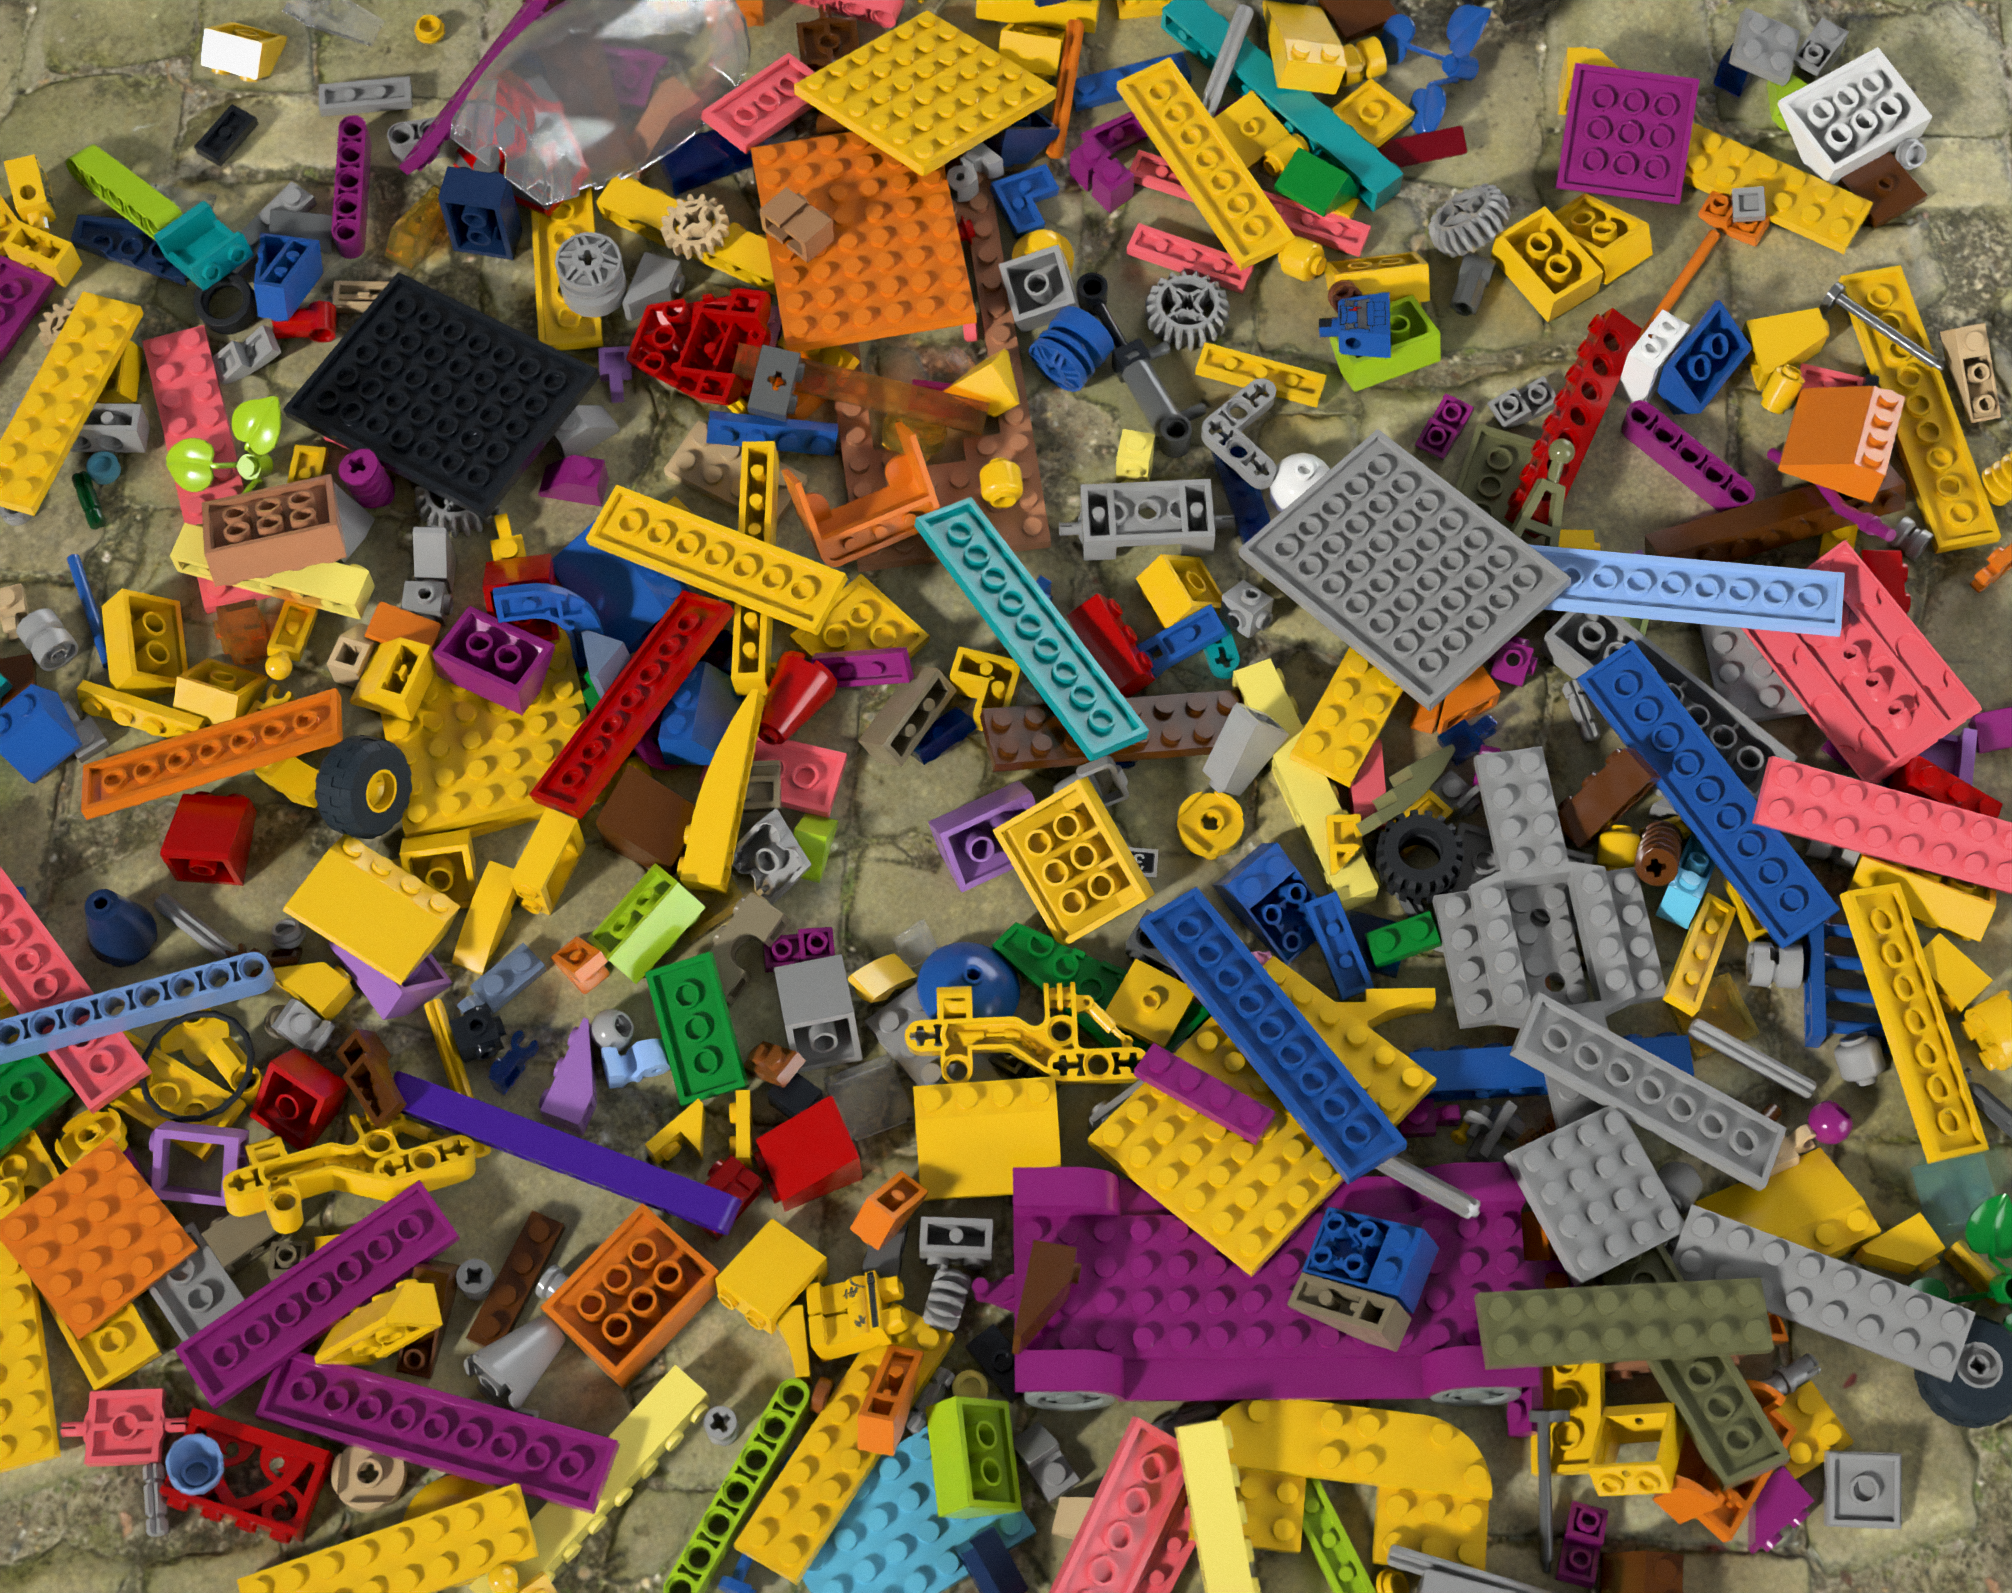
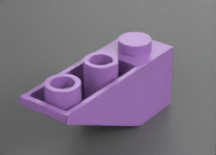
M584 1017L580 1026H575L570 1033L568 1039V1046L570 1047L565 1058L560 1057L555 1065L553 1072L555 1079L551 1088H546L539 1100L540 1112L545 1122L582 1136L597 1107L594 1044L590 1036V1022Z

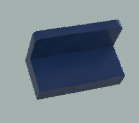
M989 1526L955 1547L958 1556L979 1593H1025L1028 1591L1025 1580L995 1527Z

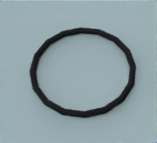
M215 1010L195 1011L171 1020L152 1037L142 1055V1059L147 1066L149 1057L158 1041L174 1026L193 1018L214 1017L230 1023L240 1033L248 1053L245 1075L235 1093L219 1107L200 1115L179 1116L162 1109L151 1097L146 1077L139 1081L144 1100L158 1115L181 1123L202 1122L223 1113L241 1097L252 1077L255 1052L249 1033L235 1018Z

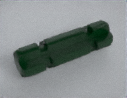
M86 471L73 474L71 480L76 488L87 523L93 530L104 527L107 521L90 476Z

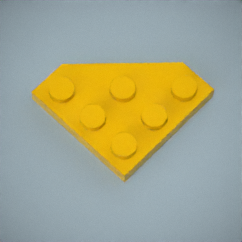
M860 574L842 589L818 635L798 628L790 635V641L806 654L810 660L815 653L907 647L909 658H911L930 641V635L866 577Z

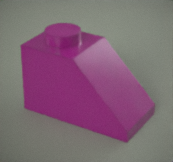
M571 455L546 465L538 492L539 496L602 507L609 481L605 460Z

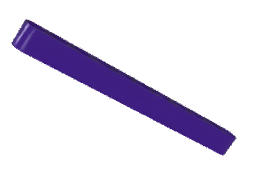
M396 1071L393 1076L398 1090L407 1103L400 1112L404 1115L457 1135L467 1136L473 1141L635 1202L643 1203L646 1206L724 1235H729L742 1204V1200L731 1194L407 1073Z

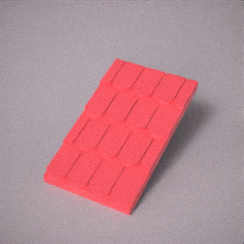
M1844 540L1805 568L1845 573L1840 637L1749 628L1741 629L1861 781L1877 785L1882 779L1887 778L1907 764L1910 759L1921 754L1940 738L1942 739L1966 722L1968 718L1970 719L1980 712L1982 708L1853 548Z

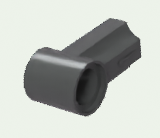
M1467 253L1464 256L1458 275L1459 281L1450 307L1457 314L1466 317L1468 315H1476L1485 287L1488 288L1497 261Z

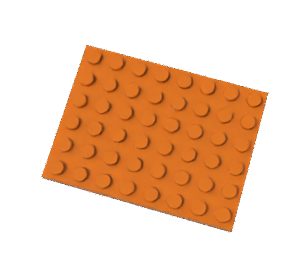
M854 132L751 148L761 208L787 187L795 194L803 195L809 204L817 210L825 211L833 222L834 241L808 263L787 248V243L793 239L792 237L784 244H781L766 233L786 350L801 352L977 323L975 306L944 165L923 177Z

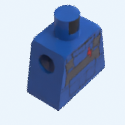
M1389 292L1341 299L1338 301V317L1319 318V337H1339V352L1343 355L1391 358Z

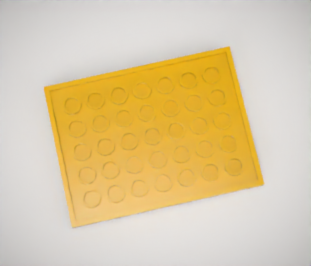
M1274 955L1263 965V968L1395 1127L1436 1086L1437 1078ZM1211 1016L1174 1055L1276 1112L1275 1119L1258 1144L1255 1145L1144 1082L1088 1137V1145L1252 1277L1341 1185L1344 1179Z

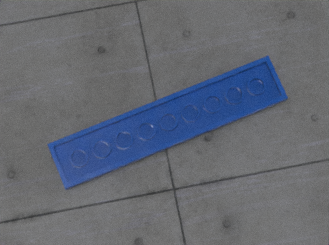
M1633 640L1577 678V683L1627 748H1635L1661 776V779L1655 784L1778 947L1783 950L1839 913L1840 908L1782 833L1778 830L1752 823L1757 801Z
M1197 887L1140 919V928L1348 1185L1406 1149L1407 1141Z

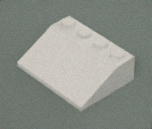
M1878 47L1784 97L1777 103L1805 168L1811 175L1831 184L1839 182L1840 178L1887 152H1894L1903 140L1921 137L1932 119V115Z

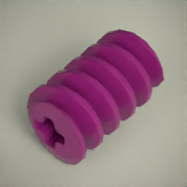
M369 448L359 449L342 459L339 465V475L361 507L373 509L386 506L393 501L395 487L374 452Z

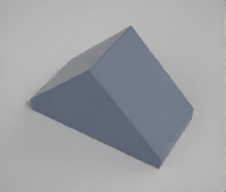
M586 630L581 632L589 675L601 699L630 661L631 657L624 642Z

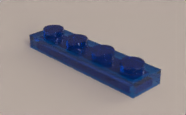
M1237 446L1230 450V453L1237 458L1247 455V451L1243 447ZM1210 449L1231 512L1234 514L1238 533L1244 545L1271 522L1261 490L1248 484Z

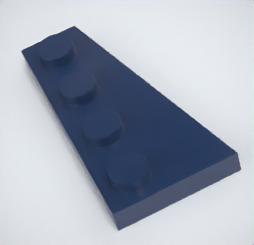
M78 214L70 239L75 248L184 286L188 285L189 278L165 258L156 240L129 220Z

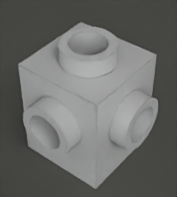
M434 579L405 581L401 609L439 622L441 626L446 627L447 614L451 615L453 612V596L448 594L444 582Z
M1242 580L1222 595L1219 618L1226 621L1234 630L1247 638H1251L1257 632L1265 630L1270 625L1273 619L1272 607L1274 599L1245 580Z

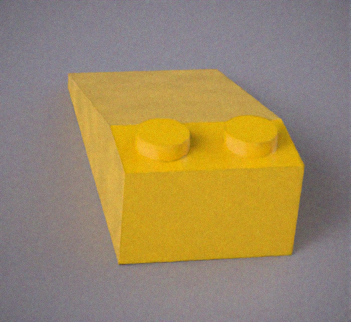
M1263 0L1262 8L1277 88L1336 94L1347 66L1343 46L1322 8Z

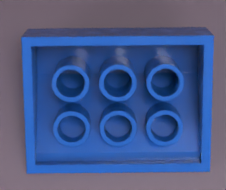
M593 521L552 559L555 577L563 588L578 594L592 606L601 621L604 636L624 642L630 655L639 649L682 590L691 591L682 581L589 545L585 538L595 523Z

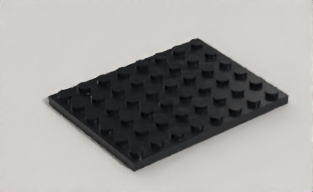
M397 272L287 403L283 411L286 417L352 451L369 448L374 452L383 467L487 519L600 378L598 369Z

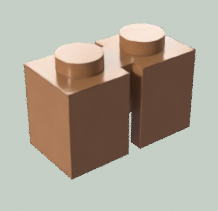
M787 187L759 209L762 230L781 244H784L792 237L793 239L787 243V248L807 263L834 241L833 222L830 216L825 211H819L810 205L803 195L795 194Z

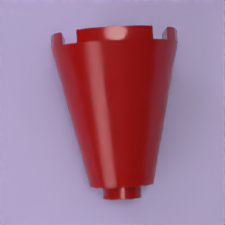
M797 651L783 652L777 661L765 696L758 732L759 738L769 745L783 744L833 698L837 691L835 689L838 682L832 672L817 660L814 664L804 660L806 656L804 653Z

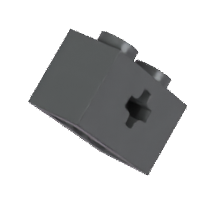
M762 344L747 406L750 414L787 422L788 414L795 413L798 395L793 393L796 382L802 383L806 364L801 363L800 353ZM777 377L782 378L783 385L779 387L778 391L773 390L772 383L777 381Z

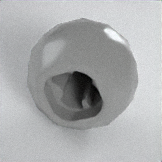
M606 1009L594 1017L591 1023L590 1036L595 1046L599 1049L614 1047L619 1052L630 1044L633 1038L634 1025L629 1016L623 1011Z

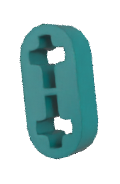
M1220 619L1228 635L1220 639L1219 644L1215 642L1204 648L1203 651L1211 673L1219 679H1230L1233 677V671L1239 669L1240 657L1229 625L1226 621ZM1220 653H1223L1225 660L1230 662V667L1225 668L1223 664H1219Z

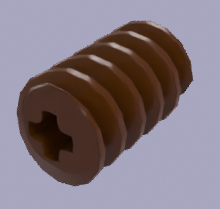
M1657 820L1649 823L1642 830L1640 835L1641 841L1637 847L1635 857V870L1645 883L1652 886H1663L1673 881L1678 873L1683 836L1680 829L1673 823Z

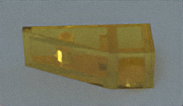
M434 184L392 226L385 257L395 261L400 266L413 270L427 255L446 226L438 200L440 187Z

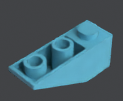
M1692 833L1680 857L1678 873L1675 879L1668 884L1655 914L1686 929L1689 927L1716 865Z

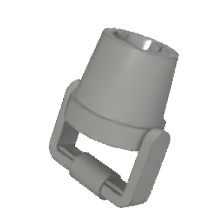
M1104 756L1081 765L1076 769V773L1053 785L1055 794L1078 779L1088 776L1105 808L1129 797L1128 779L1121 766L1116 765L1111 756ZM1109 768V774L1119 790L1103 796L1094 773Z

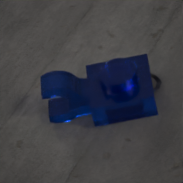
M1491 714L1485 715L1471 726L1463 719L1438 735L1437 742L1442 749L1451 744L1454 745L1456 750L1450 759L1456 766H1459L1480 752L1481 745H1485L1482 740L1491 737L1497 732L1494 727L1498 723Z
M521 1030L514 1033L511 1038L512 1051L509 1050L504 1057H498L489 1070L490 1075L488 1079L493 1089L502 1095L508 1092L525 1070L524 1064L527 1060L533 1057L539 1050V1044L536 1040H533L526 1048L519 1046L525 1038Z

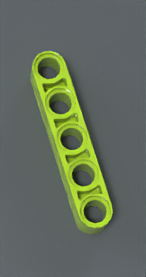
M95 144L85 147L65 160L68 171L78 183L154 240L153 235L183 215L181 210L172 201Z

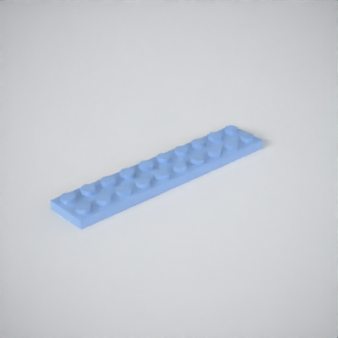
M1529 545L1571 577V585L1548 604L1544 610L1840 637L1845 573Z

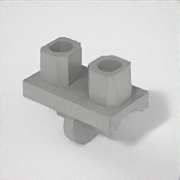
M1509 1100L1505 1105H1494L1492 1110L1486 1105H1482L1479 1112L1468 1110L1463 1117L1466 1124L1470 1126L1466 1136L1474 1141L1465 1157L1471 1162L1480 1160L1484 1162H1505L1503 1156L1510 1151L1497 1141L1501 1134L1512 1141L1517 1139L1523 1132L1526 1124L1514 1113L1518 1106Z

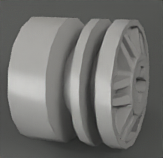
M594 232L573 235L562 243L556 252L555 267L564 302L571 311L583 317L597 318L608 315L619 308L626 296L627 282L622 257L617 244L611 238Z

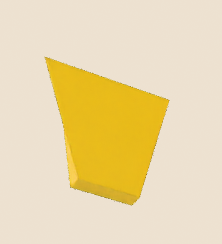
M1005 348L978 363L941 392L994 418L1020 404L1009 352Z

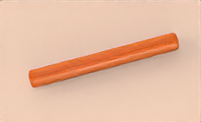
M1070 19L1066 25L1056 86V99L1054 100L1051 122L1060 129L1059 136L1046 146V154L1051 159H1061L1064 155L1085 27L1080 19Z

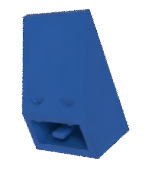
M1277 842L1261 843L1212 885L1232 913L1284 964L1289 965L1316 941L1303 904L1318 897Z
M1328 1207L1302 1272L1395 1299L1406 1312L1414 1314L1439 1247L1425 1229Z

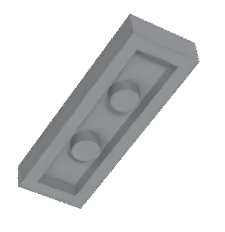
M410 76L319 84V111L322 117L413 109Z

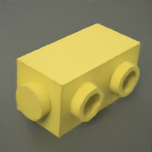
M1127 429L1122 430L1116 460L1115 483L1150 481L1153 468L1155 434Z

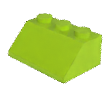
M1413 295L1390 302L1391 358L1343 355L1339 352V337H1329L1340 372L1354 392L1441 361V333Z
M655 863L586 940L600 950L606 959L637 984L641 979L646 978L645 972L654 969L655 963L664 953L671 951L675 947L680 935L699 920L701 912L706 907Z
M953 1396L925 1407L938 1517L970 1519L1022 1511L1008 1401Z

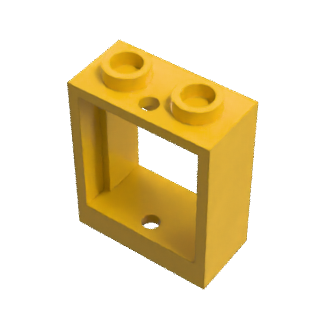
M546 808L510 876L520 905L526 911L533 914L543 912L551 915L586 848L577 819L550 808Z
M1674 1402L1607 1406L1603 1408L1587 1468L1598 1496L1671 1493L1685 1435V1427L1678 1417ZM1660 1442L1656 1461L1616 1463L1621 1444Z

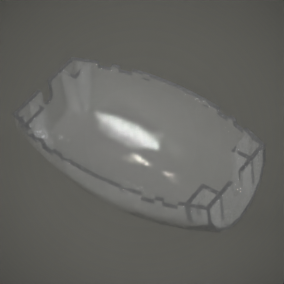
M566 0L529 24L504 47L487 67L453 116L450 138L488 166L493 164L495 146L500 148L505 155L504 178L543 206L578 197L581 189L593 186L595 190L605 187L607 180L616 176L622 180L668 155L706 125L702 120V110L737 88L748 70L751 45L746 19L735 0Z

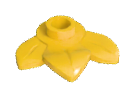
M206 1008L199 1011H211L212 1009ZM214 1017L200 1018L197 1022L188 1020L174 1026L161 1038V1051L169 1054L183 1050L189 1062L200 1067L209 1060L206 1054L210 1050L211 1045L220 1038L224 1039L230 1036L229 1025L227 1022Z

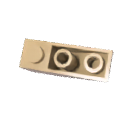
M1985 323L1940 332L1945 363L1969 424L2001 418Z

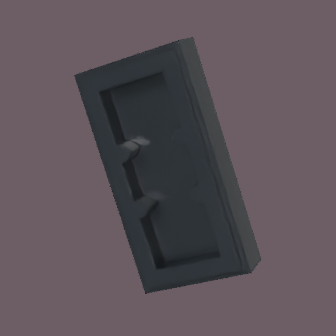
M993 1323L965 1347L1012 1404L1024 1392H1015V1354L1012 1353L1013 1346Z

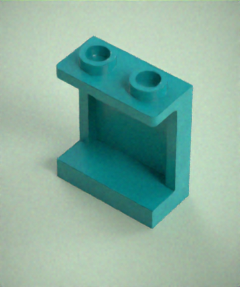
M204 200L153 235L165 258L203 291L254 256L244 234L240 231L233 233L216 218L211 206Z

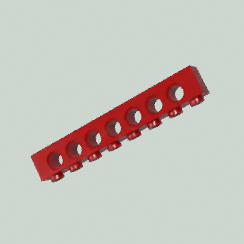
M1611 308L1602 315L1597 314L1594 316L1587 327V330L1590 332L1587 338L1579 345L1576 351L1578 358L1565 375L1567 382L1553 401L1556 406L1553 412L1545 419L1542 425L1544 432L1530 451L1533 456L1519 475L1521 482L1507 501L1509 508L1504 518L1511 523H1514L1537 479H1546L1552 461L1548 454L1549 446L1553 441L1560 438L1569 440L1575 448V455L1569 463L1564 464L1558 483L1566 487L1564 501L1569 493L1620 380L1627 355L1636 344L1642 328L1614 308ZM1546 492L1543 494L1531 520L1547 525L1551 494ZM1524 530V532L1532 536L1534 539L1540 536L1538 534Z

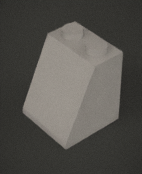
M842 954L774 967L789 1049L797 1051L806 1060L797 1073L863 1060Z

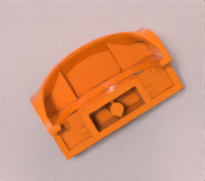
M1751 1379L1745 1380L1784 1447L1787 1448L1797 1429L1775 1410L1782 1406L1786 1397L1763 1382ZM1685 1429L1671 1493H1657L1653 1496L1652 1500L1679 1524L1697 1518L1725 1543L1733 1539L1773 1470L1722 1492Z

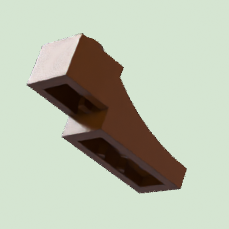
M356 1028L335 1053L347 1070L343 1078L375 1127L386 1129L407 1103L391 1075L388 1060L392 1056L375 1031Z

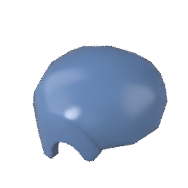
M201 1433L183 1436L173 1443L166 1456L167 1474L174 1488L183 1494L193 1496L207 1493L218 1485L224 1472V1459L218 1443Z

